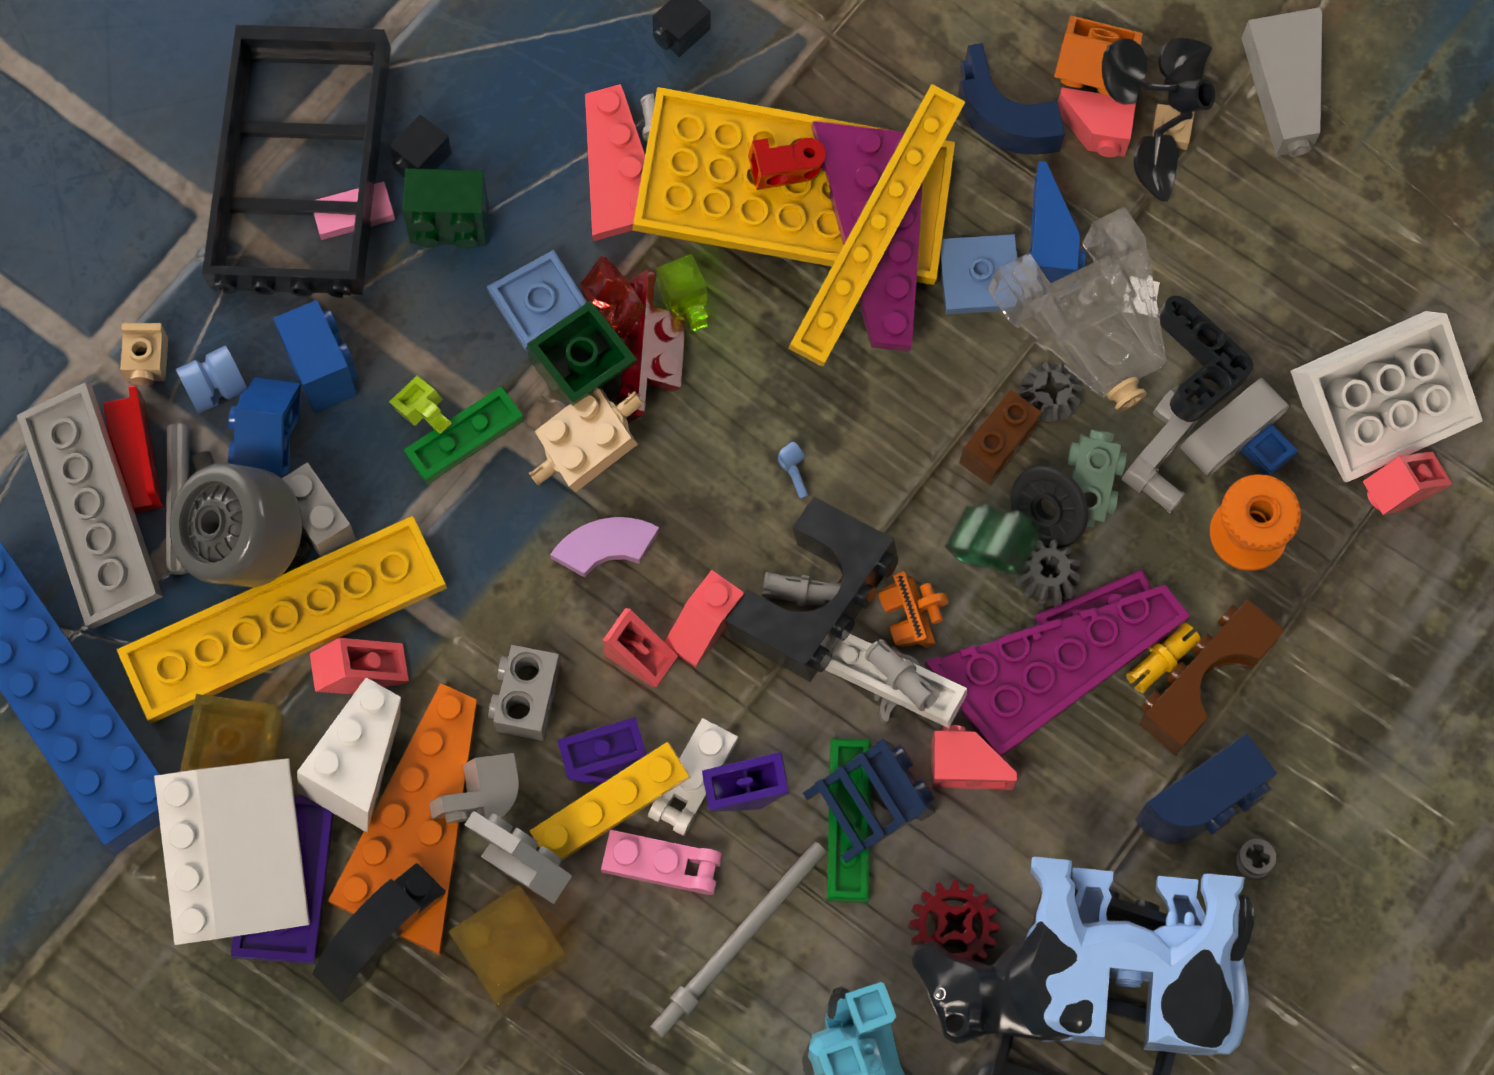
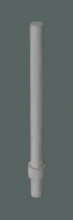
M813 842L685 988L680 986L669 998L671 1001L669 1006L650 1026L658 1036L663 1038L683 1014L689 1015L699 1003L697 998L827 853L819 843Z

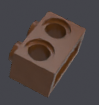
M1010 389L963 447L959 464L991 486L1035 432L1042 412Z

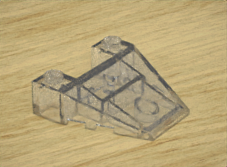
M1125 206L1092 223L1082 244L1093 259V263L1050 283L1032 255L1028 253L997 268L988 288V291L1009 322L1017 328L1023 327L1037 339V345L1043 350L1047 351L1049 349L1065 362L1064 367L1101 398L1107 396L1110 390L1122 381L1131 377L1140 379L1164 367L1167 363L1146 237Z

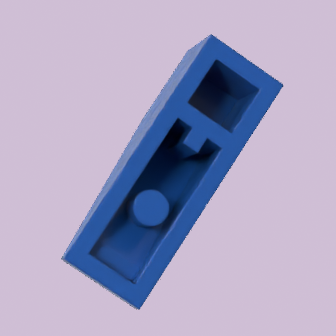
M1039 161L1034 177L1027 281L1073 285L1077 272L1084 271L1086 250L1079 249V231L1047 162Z

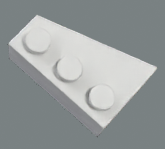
M366 677L297 771L298 793L368 833L372 812L381 787V780L400 720L401 697Z

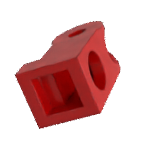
M803 138L796 142L795 145L770 148L768 139L752 141L748 159L756 190L808 182L815 179L822 168L826 157V150L823 144L814 138Z

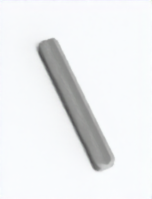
M174 423L167 427L166 569L172 575L188 573L179 563L172 548L170 538L172 507L179 490L187 479L190 478V430L187 424Z

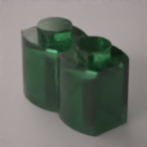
M981 504L980 507L966 506L945 547L957 561L978 568H990L1008 575H1020L1040 533L1032 525V519L1022 512L1015 510L1011 511V513L999 512L987 504Z

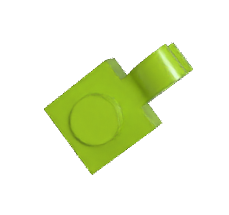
M418 375L389 401L394 409L414 426L422 419H425L434 430L441 434L452 424L440 412L441 410L437 406L443 400L442 397Z

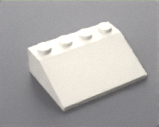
M1424 311L1290 371L1302 406L1344 482L1354 480L1387 465L1398 456L1414 453L1483 421L1446 313Z
M289 758L154 776L175 945L310 925Z

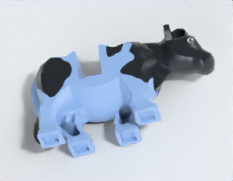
M1032 857L1030 873L1039 882L1042 891L1036 912V922L1028 934L1021 937L1007 949L993 966L953 955L937 942H926L917 946L912 956V965L926 986L933 1008L940 1020L944 1038L955 1044L964 1043L986 1034H1000L1043 1042L1075 1041L1101 1045L1105 1037L1109 978H1115V985L1122 987L1139 988L1143 981L1148 982L1144 1050L1189 1055H1230L1240 1046L1246 1032L1249 995L1243 957L1251 938L1255 914L1250 898L1241 895L1245 877L1203 874L1200 891L1206 906L1205 915L1196 898L1198 880L1158 876L1155 891L1165 902L1169 911L1165 926H1160L1152 931L1129 921H1108L1106 913L1112 898L1109 888L1113 882L1114 871L1073 868L1071 879L1072 861Z

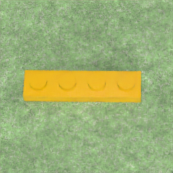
M666 742L529 831L537 841L539 848L544 846L564 860L690 779L691 776L671 744Z

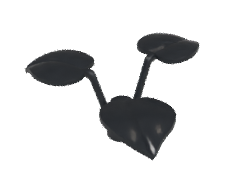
M1176 38L1167 41L1163 45L1158 58L1160 72L1166 78L1164 84L1148 83L1143 80L1147 73V58L1141 45L1131 39H1119L1107 46L1102 59V78L1109 95L1120 104L1131 105L1137 102L1140 88L1144 90L1169 92L1168 101L1170 106L1180 112V115L1158 127L1154 132V137H1142L1134 153V170L1140 183L1158 200L1168 202L1177 170L1178 151L1174 138L1163 134L1180 122L1192 119V112L1209 110L1214 105V86L1209 80L1202 79L1205 63L1212 47L1189 38Z

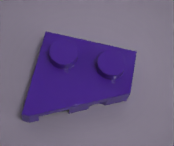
M636 717L557 740L568 780L597 786L647 755Z

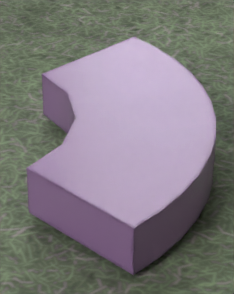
M627 517L599 519L587 523L568 534L554 548L550 557L552 560L584 578L594 567L609 560L625 559L640 564L658 535L659 527L643 520Z

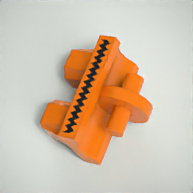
M905 571L893 575L895 583L880 590L878 595L882 607L888 614L902 608L905 609L908 619L890 626L895 645L900 648L916 644L924 648L936 645L926 613H929L932 624L942 622L943 617L940 609L949 603L947 594H934L931 583H926L920 586L923 596L921 599L913 577L908 578Z

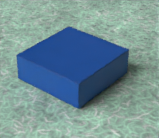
M1271 423L1244 445L1241 452L1263 475L1272 476L1294 458L1298 450Z

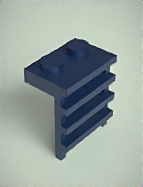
M882 739L876 743L877 745L864 753H860L854 760L844 766H840L834 773L824 779H820L814 786L803 792L806 800H810L821 793L853 845L852 849L841 855L845 863L915 818L923 821L936 813L930 804L935 800L934 795L923 779L918 782L914 779L909 771V768L914 764L901 745L895 748L892 743ZM860 766L864 769L895 821L882 828L850 776V773ZM840 779L874 832L872 836L864 841L860 839L829 788Z

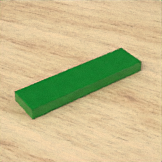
M830 739L829 775L834 773L840 766H844L854 760L860 753L871 749V740ZM862 766L851 772L850 776L870 807V779ZM840 779L829 788L860 839L864 841L869 838L870 826ZM830 808L828 809L826 902L868 903L869 849L849 862H844L841 855L852 849L853 845Z

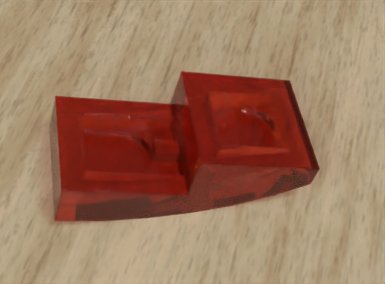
M600 255L580 285L587 302L591 300L595 307L602 311L606 321L617 335L625 339L645 309L626 278L608 258Z

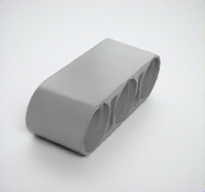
M1260 378L1191 434L1181 445L1180 449L1206 477H1209L1239 453L1244 445L1271 423L1274 424L1288 410L1289 405L1263 378Z

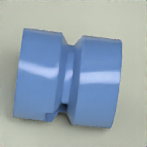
M226 345L206 354L205 362L203 363L194 360L176 369L198 414L217 406L219 398L222 396L230 400L240 395L242 390H247V386Z

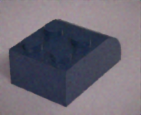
M1246 733L1149 800L1135 821L1149 836L1164 843L1179 844L1188 842L1206 830L1213 835L1231 822V818L1239 813L1237 808L1240 807L1243 812H1246L1263 800V796L1272 790L1268 783L1275 777L1277 772Z

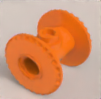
M1257 474L1239 479L1227 490L1221 506L1216 510L1210 522L1209 536L1215 552L1228 565L1241 570L1255 571L1272 565L1280 558L1287 543L1294 537L1301 521L1299 501L1290 487L1275 477Z

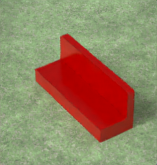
M135 384L128 386L130 397L104 402L103 407L108 435L134 512L137 514L164 508L145 400Z

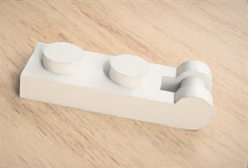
M702 718L679 758L691 778L654 801L648 817L658 823L663 820L673 825V831L685 836L706 799L702 771L724 766L738 741V736ZM674 797L687 803L682 812L670 806Z

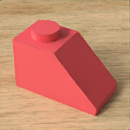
M1062 87L1058 99L1060 116L1088 151L1097 152L1104 157H1125L1131 139L1136 103L1123 105L1116 102L1112 97L1100 93Z
M1433 451L1398 456L1363 481L1368 490L1367 496L1369 501L1383 515L1401 512L1453 485Z
M711 570L688 599L668 634L665 643L678 656L696 668L727 629L725 620L744 595V592Z
M338 638L310 653L315 692L355 693L366 677L382 687L409 682L403 643Z
M950 725L949 728L943 726L941 731H934L931 740V788L1013 790L1017 781V772L976 732H968L965 727Z

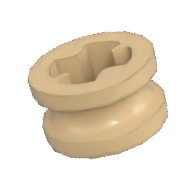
M1136 377L1122 381L1107 394L1110 401H1116L1115 409L1118 413L1132 408L1147 395L1143 388H1138L1139 381Z

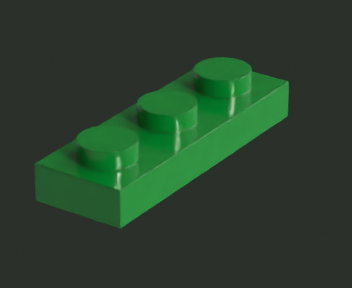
M500 386L451 418L449 421L452 424L441 434L433 430L403 451L422 480L428 485L524 422V417L502 386Z

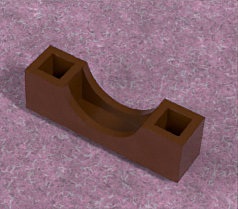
M1248 599L1239 609L1232 605L1217 622L1222 627L1214 637L1207 633L1192 650L1197 655L1188 666L1181 662L1166 680L1171 683L1170 687L1162 695L1156 690L1140 708L1145 712V715L1139 725L1175 756L1197 733L1208 718L1200 697V685L1203 676L1210 670L1224 665H1236L1252 670L1285 631Z

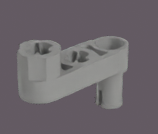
M1175 386L1169 390L1153 411V415L1166 425L1142 451L1121 479L1137 493L1141 494L1144 492L1167 510L1166 512L1169 514L1182 501L1185 493L1178 490L1159 475L1158 468L1199 421L1187 422L1181 420L1172 412L1170 399L1178 390ZM1190 399V400L1187 401V402H1189V403L1191 404V403H1193L1194 401H1193L1192 399Z

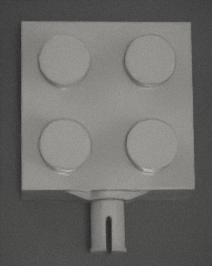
M473 811L464 824L490 842L481 856L483 859L553 904L572 877V875L559 867L563 860L544 846H541L539 851H536L538 844L534 838L517 827L511 834L510 831L513 826L492 813L489 819H486Z

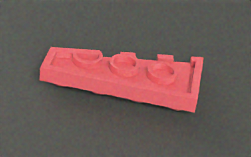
M621 84L585 94L593 242L632 231L645 153Z

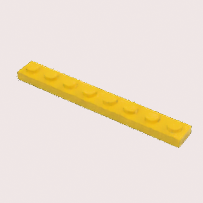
M931 84L788 349L822 367L824 366L960 114L965 101Z

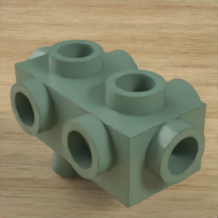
M1091 429L1090 436L1081 434L1079 443H1071L1067 465L1074 466L1072 478L1079 485L1083 494L1093 492L1097 496L1095 504L1088 506L1087 527H1095L1096 520L1105 522L1106 514L1114 515L1119 492L1112 490L1115 475H1123L1127 453L1120 452L1121 443L1113 441V433Z

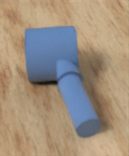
M791 442L779 452L778 463L791 476L799 499H804L809 495L796 465L803 461L805 457L800 447L795 442Z

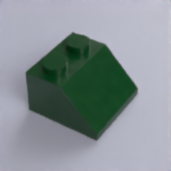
M591 300L527 343L531 364L548 386L573 406L637 362L636 357Z

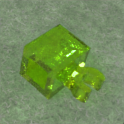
M692 253L657 267V288L668 311L681 315L685 314L693 332L708 326L706 321L708 316L703 307L707 305V284Z

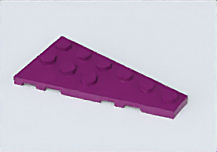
M813 121L811 129L814 139L821 142L826 150L822 169L825 171L828 180L829 195L843 246L905 132ZM923 182L860 297L861 302L859 305L872 348L910 352L912 347Z
M1163 585L1119 599L1118 602L1100 608L1081 611L1075 616L1062 620L1056 619L1000 637L999 640L977 647L971 646L943 658L937 657L925 661V666L929 671L967 688V696L959 710L980 737L1003 757L1188 621L1190 615L1167 586Z

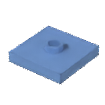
M1015 234L942 239L939 262L945 315L1022 309L1023 302Z
M554 250L487 286L488 293L526 353L528 352V342L587 303Z

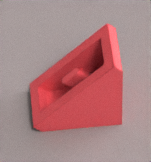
M628 608L624 609L603 639L604 655L655 688L678 657L652 629Z

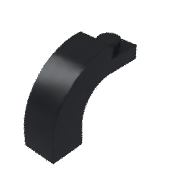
M415 863L395 881L392 879L388 880L348 919L323 951L312 974L342 1003L371 978L377 963L387 949L409 926L442 900L446 890L418 863Z

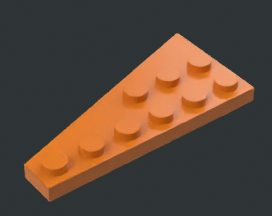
M440 683L371 816L368 833L363 832L328 899L331 905L353 915L388 880L392 879L395 881L415 863H418L446 892L442 900L409 926L399 937L441 956L442 937L448 910V896L451 877L453 876L460 822L447 824L446 817L432 819L429 803L440 796L465 792L466 781L463 765L469 761L478 707L477 699Z

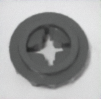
M1045 361L1042 365L1035 368L1031 367L1024 376L1020 385V397L1042 412L1040 420L1057 422L1070 417L1077 410L1081 402L1082 385H1080L1076 377V372L1066 369L1063 363L1056 365ZM1048 379H1050V382H1053L1054 388H1061L1062 390L1057 393L1055 404H1053V399H1050L1049 393H1042L1041 391L1046 388Z

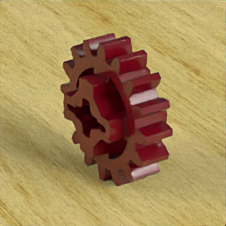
M953 880L950 890H945L940 882L936 883L935 895L932 896L929 892L924 891L921 894V899L925 905L914 904L911 910L919 919L909 921L908 929L918 931V934L910 942L912 945L937 942L943 947H959L962 951L961 953L951 954L971 960L975 957L977 960L984 962L988 956L983 947L993 949L997 941L989 936V934L996 933L1000 929V924L990 922L989 920L997 913L996 907L986 909L984 903L988 895L984 893L978 898L973 896L974 885L971 883L965 891L959 890L957 880ZM956 900L965 904L963 906H949L945 901ZM928 914L931 915V919L936 923L935 932L931 937H929L926 928ZM977 915L981 924L979 939L972 930V921ZM963 916H966L959 930L960 933L955 930L942 937L948 921L953 923L957 919L960 920Z

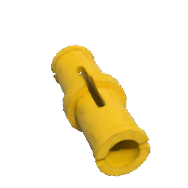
M1183 623L1162 644L1156 643L1149 650L1150 655L1126 674L1129 683L1132 684L1144 674L1145 678L1134 688L1142 694L1145 693L1166 671L1171 673L1178 666L1177 661L1199 643L1201 637L1197 631L1186 641H1183L1182 638L1193 629L1188 623Z

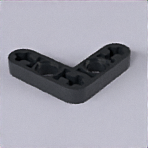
M1171 296L1157 314L1158 322L1168 334L1204 367L1180 385L1170 399V407L1172 412L1181 420L1195 422L1243 384L1253 370V362L1240 346L1193 303L1181 296ZM1197 335H1201L1209 339L1212 342L1213 347H1209L1201 343ZM1204 379L1213 380L1217 383L1220 390L1211 389L1206 385ZM1194 395H1196L1197 398H1199L1197 402H1193L1191 404L1187 402Z

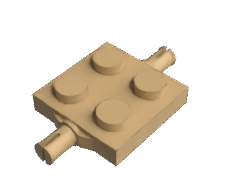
M598 388L574 406L569 404L534 431L545 448L547 460L532 472H529L530 476H532L531 478L540 486L541 483L558 472L575 492L580 490L638 445L629 431L626 418L645 405L642 399L634 391L616 406L613 402L609 401L604 391Z

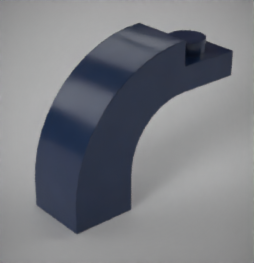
M983 43L968 45L966 59L960 62L962 81L960 82L958 98L965 101L962 113L972 128L988 142L1007 151L1030 155L1060 152L1065 133L1057 101L1026 105L1015 103L1005 98L992 83Z

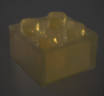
M196 694L180 772L276 760L285 718L278 705Z
M517 885L449 931L453 941L497 1008L568 962L565 952L520 885Z

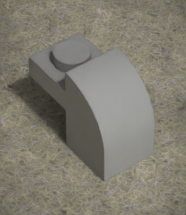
M514 753L472 759L463 765L467 792L440 796L429 803L432 819L446 817L447 824L467 821L470 813L472 814L473 811L486 819H489L492 813L501 818L511 809L518 794L519 781Z

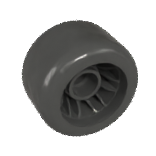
M218 463L204 467L194 473L183 484L175 498L171 511L170 538L172 548L179 563L193 577L210 584L242 588L266 585L282 575L290 566L301 541L302 514L295 493L281 477L260 468L230 463Z

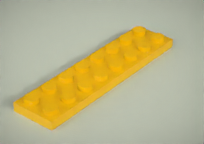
M411 516L282 574L266 585L249 589L117 649V652L147 721L152 724L447 589L414 517Z

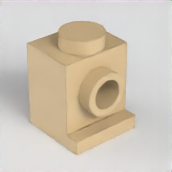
M122 323L121 331L123 338L120 370L126 381L140 386L152 385L154 381H166L168 336L162 324ZM136 352H146L142 356L136 355Z

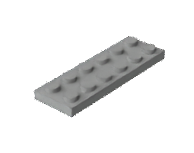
M84 382L18 414L17 418L85 626L95 629L162 598L163 595L93 387Z

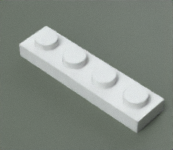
M851 634L844 641L840 640L832 651V658L825 669L826 671L947 728L950 727L967 696L966 687L916 665V672L939 692L936 702L929 709L925 708V711H920L899 689L893 690L887 683L888 678L871 662L865 659V653L872 645L871 643Z

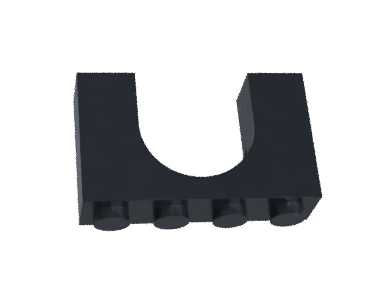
M813 497L792 528L798 546L833 564L843 574V581L836 596L819 609L809 612H792L747 589L725 620L732 639L809 682L812 681L817 672L821 673L827 668L832 658V651L840 640L844 641L850 635L855 624L854 619L862 608L867 609L876 596L877 586L884 577L888 578L892 575L898 564V555L893 538L816 497Z

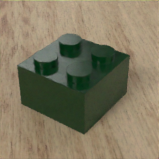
M405 168L402 212L411 244H417L424 248H433L439 244L455 245L462 249H472L477 245L487 246L489 201L483 171Z

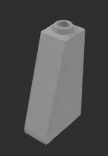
M1320 7L1248 20L1241 38L1276 156L1289 154L1291 157L1304 155L1313 149L1320 134L1322 11Z

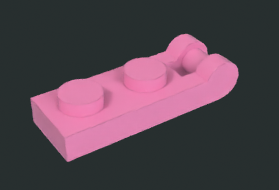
M610 830L601 872L686 891L713 895L717 883L713 880L716 867H720L723 854L712 849L695 848ZM688 862L699 864L697 876L685 875Z

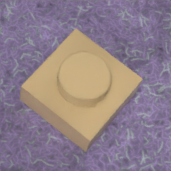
M1158 103L1155 109L1151 136L1154 137V132L1158 127L1180 115V112L1169 105ZM1193 117L1190 120L1180 122L1163 134L1172 136L1178 149L1187 150Z

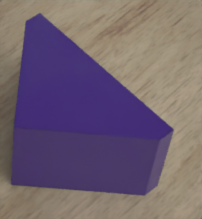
M781 752L702 771L708 808L711 812L757 810L790 793Z

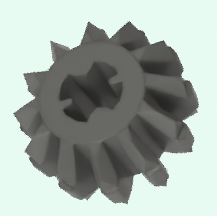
M1056 539L1051 540L1049 548H1046L1041 540L1035 541L1034 551L1024 548L1020 554L1022 560L1016 561L1014 565V571L1020 574L1015 580L1016 587H1027L1023 595L1025 600L1031 599L1034 595L1038 596L1037 603L1039 607H1044L1047 598H1050L1054 606L1061 605L1062 596L1071 599L1075 594L1073 586L1079 585L1082 580V576L1075 572L1080 568V560L1068 559L1072 553L1071 546L1064 548L1062 551L1057 550L1058 541ZM1047 568L1054 571L1053 578L1052 574L1048 578L1042 576V569L1044 572H1046Z

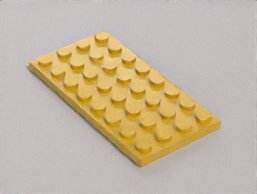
M657 87L632 231L832 267L843 248V242L829 195L830 188L825 171L821 168L819 175L808 182L756 190L748 159L752 141L768 139L770 148L795 145L800 139L814 138L811 129L813 121L875 129L882 128ZM944 141L923 180L916 282L934 285L937 279L955 142Z

